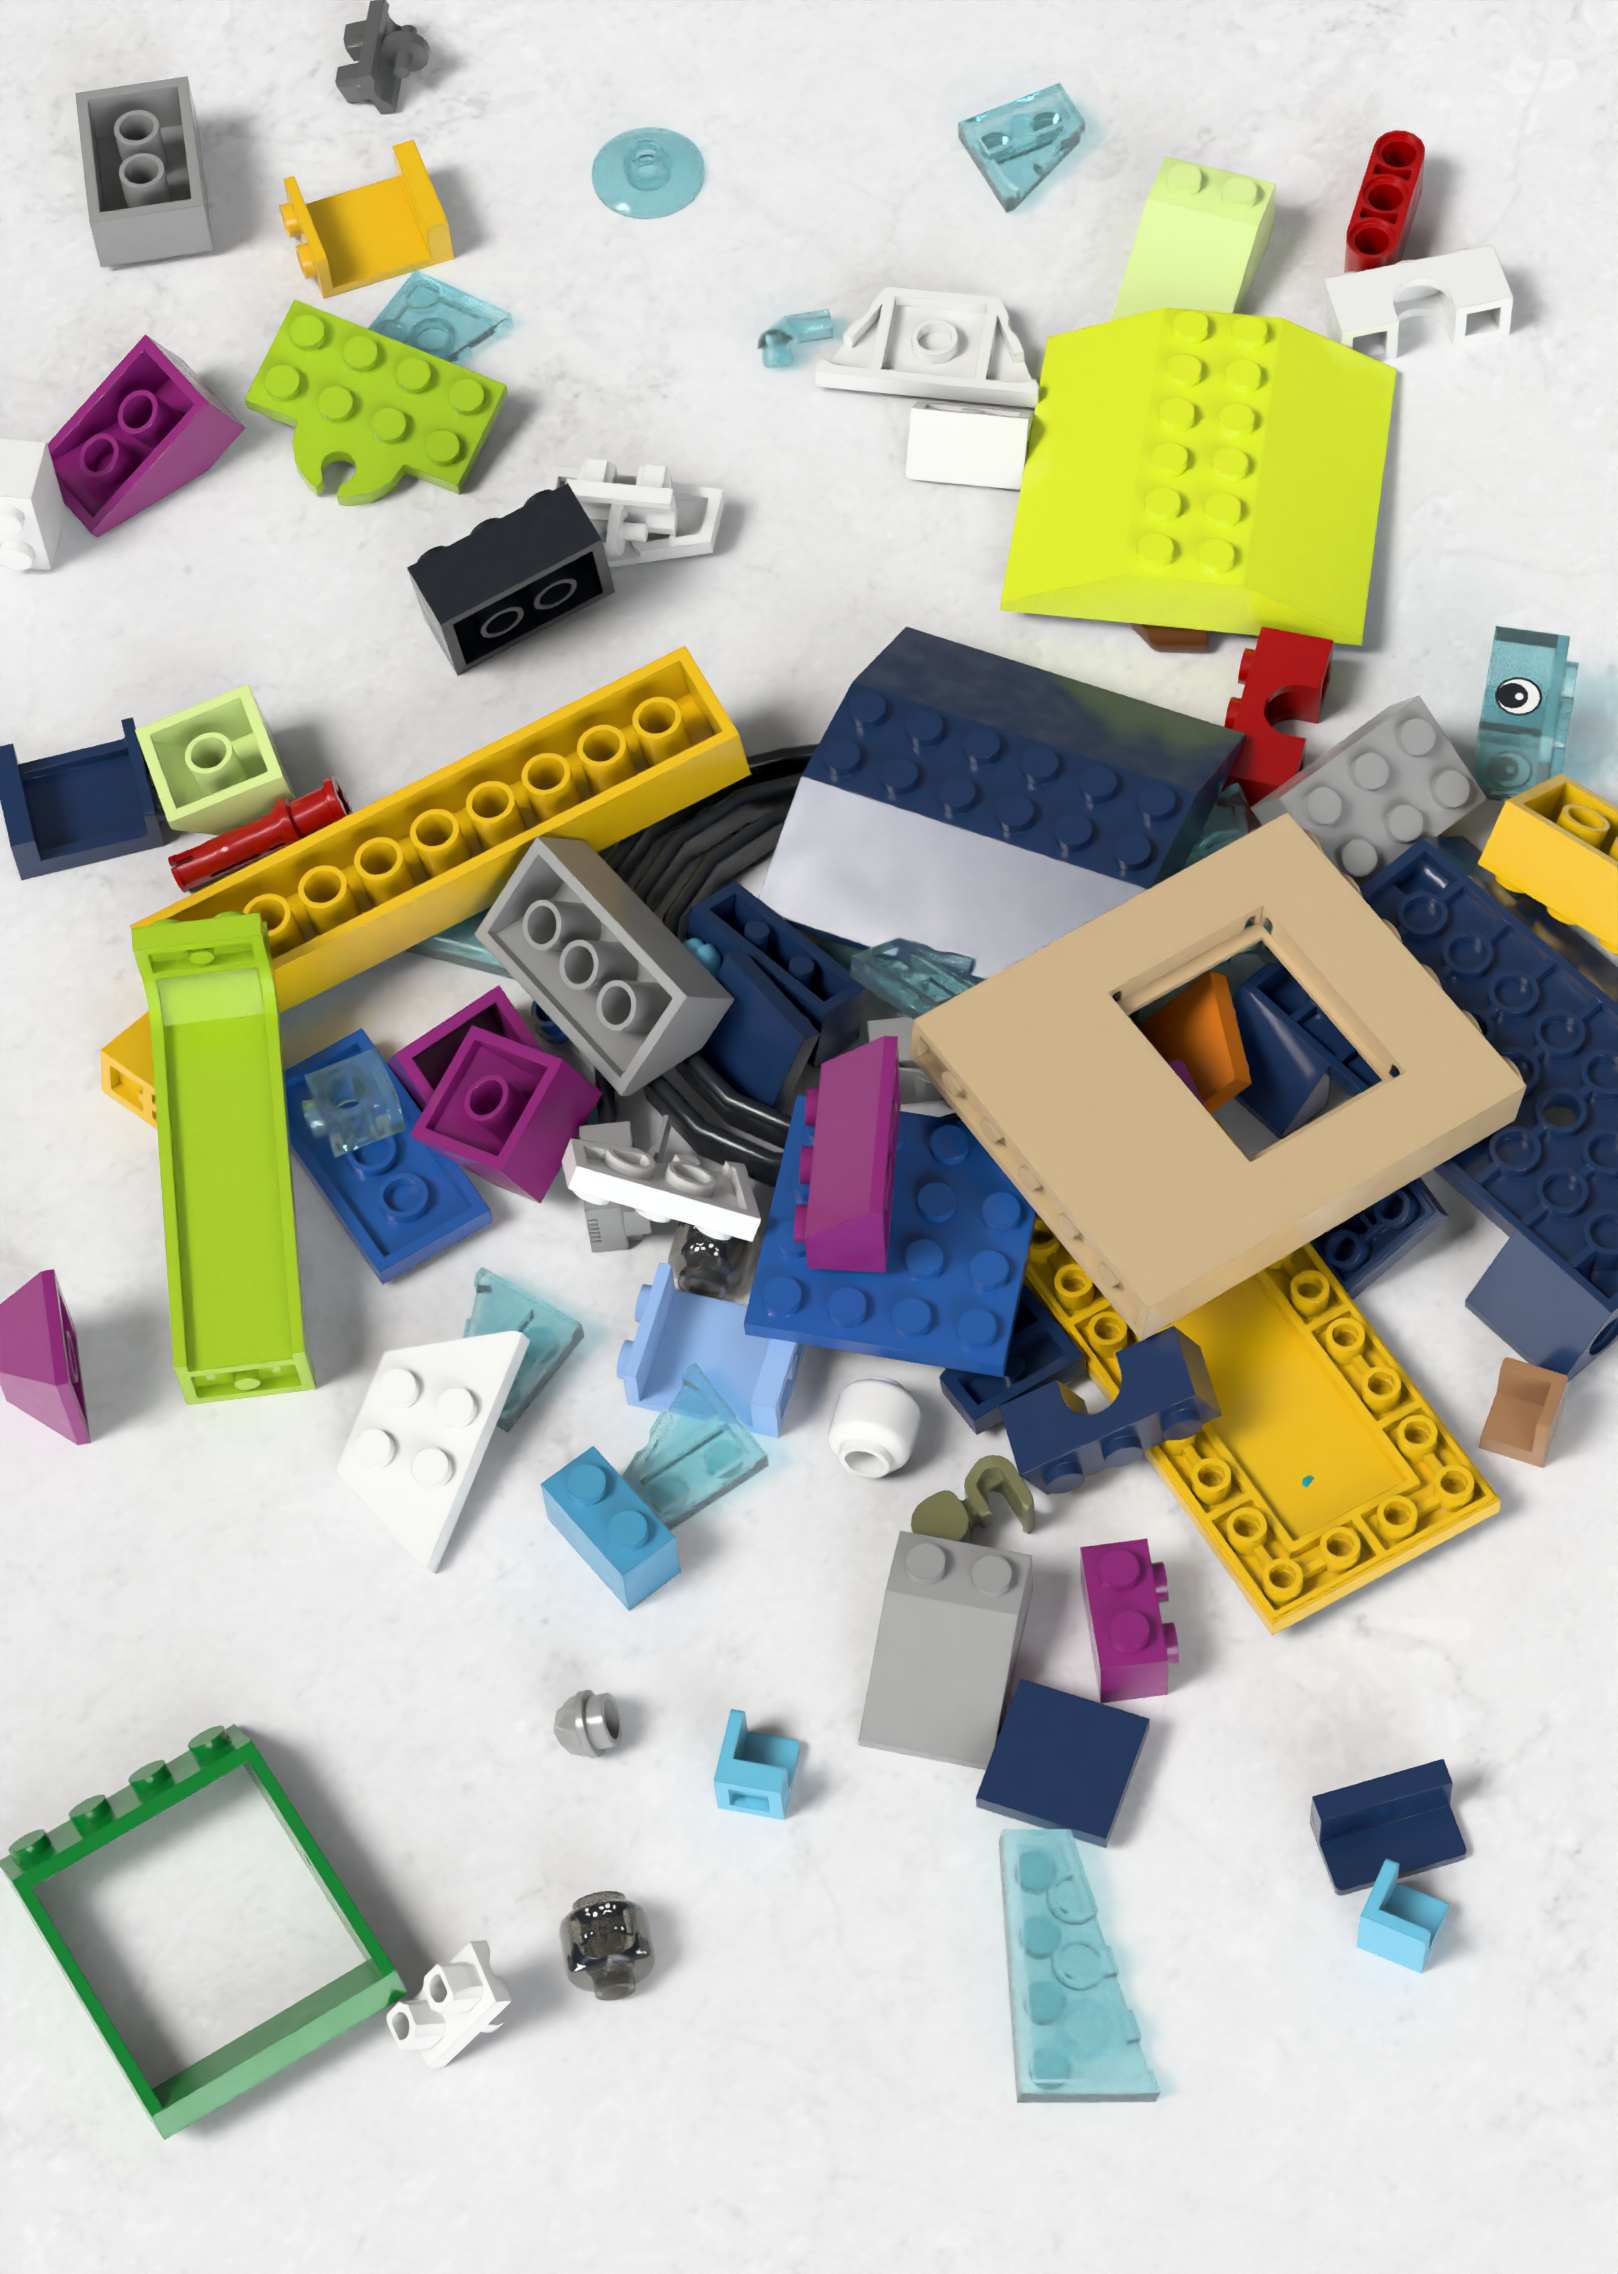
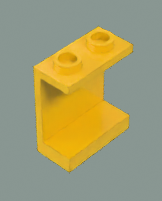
M414 140L392 146L397 172L396 177L305 204L294 176L283 179L288 202L279 205L282 221L289 238L299 236L302 244L295 246L302 273L306 280L313 277L316 278L323 299L454 259L448 220Z

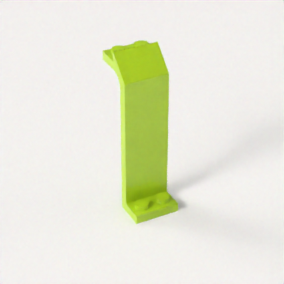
M228 911L210 919L185 922L175 919H163L152 923L150 926L131 928L132 948L145 988L151 1029L173 1367L186 1404L193 1405L315 1390L314 1364L305 1332L280 1010L267 922H262L260 912L245 914L238 911Z

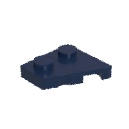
M1023 1283L1004 1378L945 1368L939 1379L942 1393L973 1432L979 1435L1003 1421L999 1406L1055 1380L1065 1385L1086 1373L1087 1367L1085 1356Z

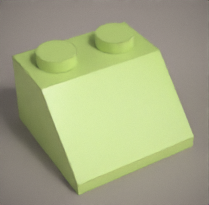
M249 684L135 730L167 821L172 830L222 835L271 813L272 806L276 805L277 800L287 797L290 801L296 799L268 723Z

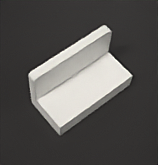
M918 401L911 408L906 462L907 478L1020 489L1026 462L1027 442L1030 439L1034 412Z

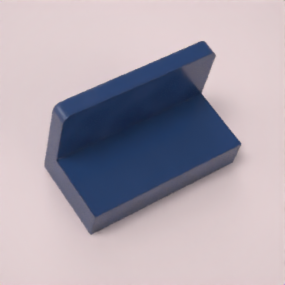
M1444 1759L1312 1796L1310 1826L1333 1889L1337 1895L1343 1896L1373 1887L1386 1858L1400 1863L1398 1879L1465 1859L1466 1846L1450 1807L1453 1782Z

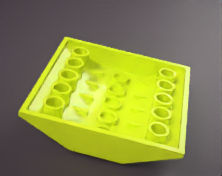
M1163 307L1048 337L1039 383V401L1035 405L1001 596L1000 611L1259 636L1263 626L1333 640V643L1362 646L1397 369L1280 317Z

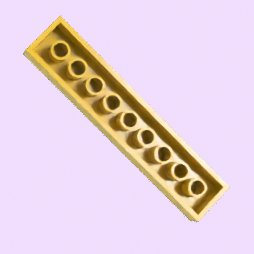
M683 646L130 925V928L150 926L152 923L163 919H175L185 922L214 918L216 915L228 911H238L245 914L260 912L262 922H267L279 1010L282 1013L493 906L537 836L583 840L597 853L751 775L740 734L686 646Z

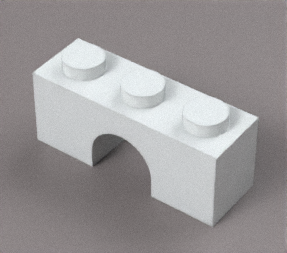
M1494 244L1472 249L1462 248L1452 253L1418 260H1404L1394 265L1360 272L1350 271L1336 277L1326 278L1323 281L1322 319L1329 339L1378 361L1397 358L1399 322L1412 316H1427L1442 323L1448 331L1453 346L1510 334L1513 295Z

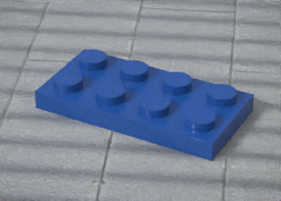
M362 1028L284 1071L291 1153L382 1285L493 1222L490 1208L461 1167L410 1136L422 1112Z

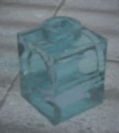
M376 1048L304 1075L310 1100L300 1103L303 1115L314 1139L325 1135L334 1157L406 1130L399 1097ZM347 1102H360L351 1108H339Z

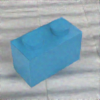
M594 1446L541 1483L548 1520L628 1611L681 1572L676 1537Z

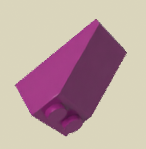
M145 334L47 445L63 502L88 531L98 538L207 472L246 428L184 360Z

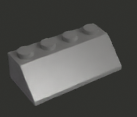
M537 836L474 934L621 1096H630L702 1049L735 1000L595 850L583 840Z

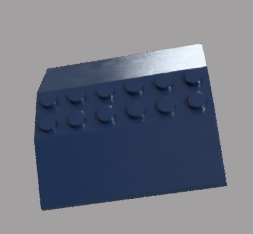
M906 626L851 683L800 778L758 899L796 929L972 988L1182 871L1246 742V734ZM1115 993V994L1112 996V998L1117 1002V999L1115 998V995H1116V993Z

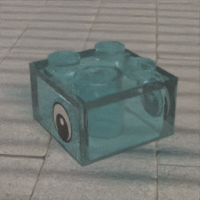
M1496 626L1478 728L1473 778L1487 799L1506 802V800L1552 777L1563 774L1566 743L1570 731L1579 662L1567 661L1570 636Z

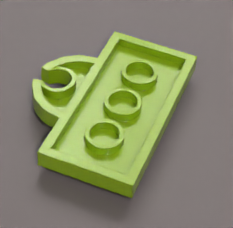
M294 299L245 397V402L248 409L295 427L292 445L297 470L309 489L318 497L325 489L323 476L326 468L337 461L351 463L356 468L355 474L349 481L339 486L337 499L339 505L355 506L375 502L390 493L406 473L460 494L503 406L508 391L507 386L503 383Z

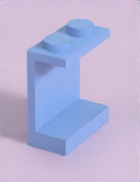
M659 1262L653 1284H643L640 1289L635 1308V1321L640 1324L635 1340H625L621 1347L617 1363V1378L624 1379L628 1405L779 1438L807 1345L745 1335L744 1320L747 1305L675 1290L672 1265Z

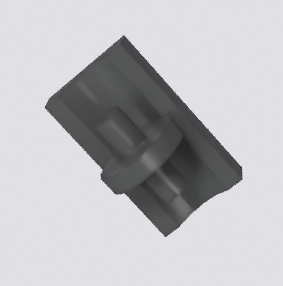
M386 0L370 1L366 20L346 24L343 37L345 49L354 62H359L338 67L335 80L337 88L348 103L370 99L380 114L396 111L402 78H407L410 72L423 69L428 64L430 53L428 42L417 34V29L414 26L404 25L401 27L390 18L388 13L389 4Z

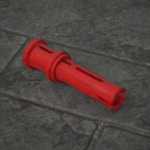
M334 776L323 780L322 788L292 801L287 797L277 800L276 805L272 806V812L260 817V819L237 827L190 850L168 857V862L173 867L171 872L182 892L187 893L205 884V882L228 874L275 851H279L352 814L353 811L341 785Z

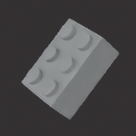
M188 76L75 93L89 223L100 266L108 267L214 251L198 120Z
M1420 695L1384 709L1252 806L1251 810L1262 826L1288 812L1303 830H1308L1316 836L1325 856L1339 872L1350 876L1358 887L1361 888L1421 838L1437 837L1487 800V797Z

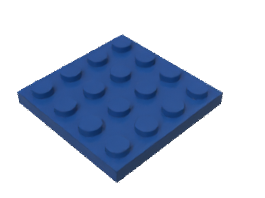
M797 1094L744 1320L745 1335L1004 1378L1037 1212L963 1121L900 1111L886 1273L807 1268L805 1244L794 1243V1219L796 1204H808L810 1185H800V1156L802 1145L814 1146L815 1127L805 1126L806 1096Z

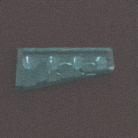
M1002 1829L999 1837V1855L1017 2103L1156 2102L1161 2092L1153 2069H1148L1140 2045L1142 2036L1133 2010H1128L1117 1978L1119 1969L1111 1946H1106L1096 1917L1098 1908L1071 1829Z

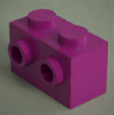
M1147 1538L1080 1547L1081 1588L1100 1702L1108 1703L1168 1695V1664L1179 1663V1648L1174 1622L1162 1624L1159 1603L1169 1601L1167 1577L1163 1561L1151 1563Z

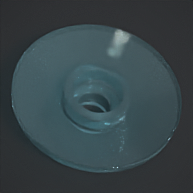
M658 127L638 128L619 134L600 149L592 166L593 187L602 203L618 214L636 219H655L678 212L695 199L705 179L704 160L697 146L678 132Z

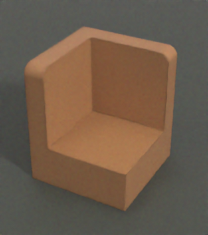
M1504 1358L1499 1372L1497 1392L1481 1434L1479 1448L1543 1468L1563 1412L1568 1376L1513 1358Z

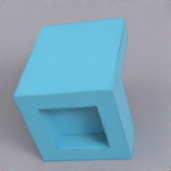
M731 1709L714 1777L718 1808L785 1820L800 1755L799 1742L794 1739L749 1732L745 1711Z
M1386 1858L1360 1915L1357 1947L1422 1974L1447 1917L1449 1903L1397 1883L1400 1863Z

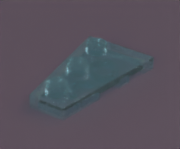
M415 270L368 329L459 366L472 357V348L491 335L499 339L513 329L511 313Z

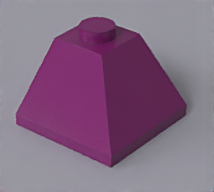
M55 1270L41 1271L0 1304V1386L7 1402L76 1445L89 1444L91 1441L76 1329Z

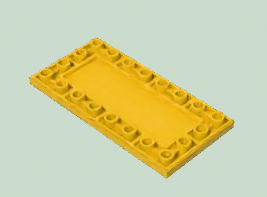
M1216 1118L1215 1121L1220 1125V1127L1234 1142L1232 1137L1229 1135V1133L1226 1131V1129L1223 1127L1220 1121ZM1037 1214L1024 1283L1085 1356L1087 1373L1111 1405L1120 1391L1122 1382L1121 1370L1115 1352L1139 1342L1140 1339ZM1310 1242L1158 1331L1161 1332L1171 1326H1175L1200 1346L1222 1416L1202 1424V1429L1189 1438L1167 1440L1143 1452L1272 1636L1500 1511V1498ZM1311 1475L1314 1479L1306 1488L1302 1485L1303 1478Z

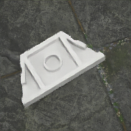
M885 286L870 303V309L867 314L856 319L844 332V344L828 361L821 358L816 364L814 371L816 387L1035 408L1039 401V385L1036 379L1032 380L1024 361L1022 345L1017 334L1011 331L1010 317L1001 297Z
M512 1330L385 1351L335 1472L410 1556L422 1568L436 1574L530 1343V1340L521 1332Z

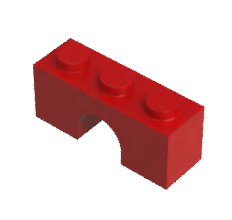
M1262 626L1255 650L1245 648L1238 675V684L1245 685L1241 698L1231 697L1224 727L1245 733L1246 742L1219 794V809L1255 816L1251 810L1252 806L1305 768L1306 738L1280 733L1272 726L1286 720H1299L1318 724L1331 678L1333 640Z

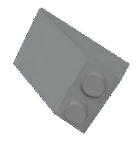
M900 1531L884 1595L858 1739L859 1746L982 1770L987 1769L1002 1728L1032 1597V1555Z

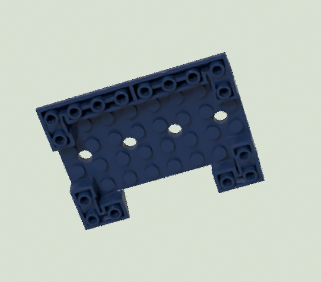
M1464 836L1421 838L1359 888L1363 899L1381 919H1386L1393 924L1401 937L1402 944L1420 964L1427 965L1434 971L1443 991L1460 1010L1469 1012L1475 1018L1485 1039L1500 1056L1509 1058L1516 1065L1523 1082L1527 1085L1516 1119L1433 1168L1436 1173L1510 1237L1466 1298L1465 1307L1526 1362L1567 1375L1568 1383L1618 1340V967L1569 925L1552 917L1544 904L1526 893H1516L1501 886L1496 881L1495 874L1478 864L1483 852ZM1276 956L1243 982L1231 998L1236 1011V1020L1252 1082L1250 1086L1236 1095L1234 1099L1280 1140L1293 1133L1328 1104L1330 1078L1352 1098L1382 1081ZM1397 1067L1395 1073L1392 1074L1393 1078L1400 1075ZM1563 1106L1572 1110L1578 1119L1568 1126H1555L1549 1123L1542 1113L1550 1107Z

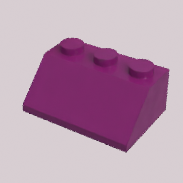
M898 1036L880 1037L822 1063L819 1088L807 1089L805 1126L815 1127L814 1146L802 1145L800 1185H810L808 1204H796L794 1243L805 1244L807 1268L879 1273H886L901 1109Z

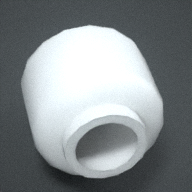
M874 1376L869 1379L857 1380L845 1386L838 1397L828 1431L829 1446L838 1457L842 1466L853 1474L876 1478L895 1471L906 1464L912 1453L921 1420L919 1404L908 1391L904 1390L898 1381L892 1378Z

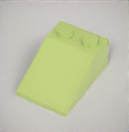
M1165 156L1145 204L1111 321L1163 307L1239 314L1274 229L1276 183Z

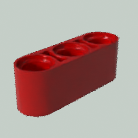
M1394 130L1383 134L1375 142L1347 229L1344 273L1350 271L1360 272L1394 265L1401 261L1422 193L1425 146L1422 140L1415 134Z

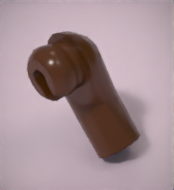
M1130 623L1131 628L1155 651L1208 653L1209 631Z

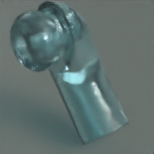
M829 309L785 316L762 333L758 339L757 349H762V362L767 368H777L790 365L793 361V353L791 351V345L833 338Z

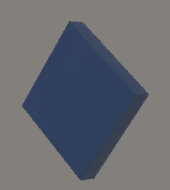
M743 949L728 953L715 979L735 1000L702 1049L698 1052L736 1092L784 1112L820 1033L813 1027L811 1021L780 991L771 977L763 972Z
M1418 1177L1310 1241V1244L1353 1300L1447 1220L1449 1216L1421 1177Z
M1020 1678L976 1795V1807L1107 1848L1150 1729V1719Z

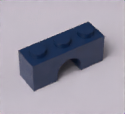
M1171 1326L1143 1341L1115 1352L1121 1370V1388L1113 1403L1097 1414L1089 1415L1085 1401L1058 1380L1052 1381L999 1406L1019 1476L1046 1495L1066 1493L1080 1487L1084 1483L1085 1478L1108 1467H1122L1132 1464L1143 1456V1451L1167 1440L1189 1438L1202 1429V1424L1222 1416L1200 1346L1178 1328Z

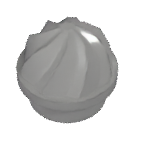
M591 1690L579 1691L557 1710L553 1728L554 1734L561 1746L570 1754L596 1758L603 1756L606 1748L615 1747L620 1744L622 1737L620 1715L617 1705L609 1693L595 1695Z

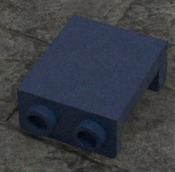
M133 717L121 720L125 735L121 740L19 764L13 743L0 746V801L10 847L21 881L165 846L159 822L167 821L156 787L150 786L148 777L150 771L135 732L136 726Z

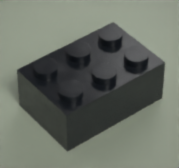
M568 483L555 490L547 489L534 494L525 502L523 507L502 518H490L481 522L471 531L470 535L447 547L437 546L426 551L420 556L417 563L407 567L424 619L457 676L615 592L602 539Z

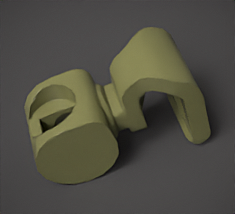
M998 1455L985 1456L975 1463L965 1478L964 1500L961 1501L953 1492L948 1490L937 1492L917 1505L911 1518L912 1533L971 1544V1533L974 1527L979 1525L982 1529H985L993 1524L988 1493L994 1491L1001 1493L1005 1497L1023 1526L1025 1533L1030 1534L1035 1528L1034 1500L1031 1492L1021 1476H1019L1014 1465L1008 1459Z

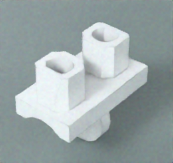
M587 458L583 463L578 478L567 479L566 484L568 483L599 536L606 538L608 556L621 557L625 549L626 540L646 542L648 533L676 535L679 518L670 468L666 465L645 464L640 466L636 485L617 483L618 473L616 464L604 459Z
M486 1940L470 1941L449 1963L436 1964L424 1976L423 1989L411 2001L398 2002L386 2014L387 2023L397 2047L401 2051L420 2049L428 2069L444 2068L480 2032L490 2033L496 2031L509 2017V2003L512 1999L508 1992V1984L502 1977L493 1974L489 1962L491 1951Z

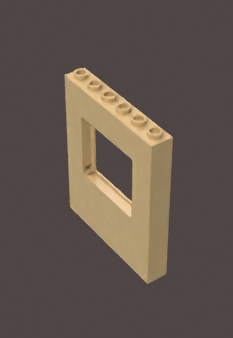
M1288 812L914 1019L909 1056L1140 1341L1145 1340L1516 1119L1527 1086L1523 1082L1516 1065L1509 1058L1499 1055L1482 1035L1480 1026L1469 1012L1460 1010L1443 991L1434 971L1416 960L1402 944L1401 937L1393 924L1386 919H1381L1363 899L1356 882L1350 876L1339 872L1325 856L1316 836L1308 830H1303ZM1246 921H1248L1251 926L1244 930ZM1272 924L1273 929L1270 935L1265 928ZM1262 940L1382 1081L1247 1159L1128 1015ZM1115 993H1116L1115 998L1117 999V1002L1112 998V996H1113ZM1397 1067L1400 1075L1393 1078L1392 1074L1395 1073Z

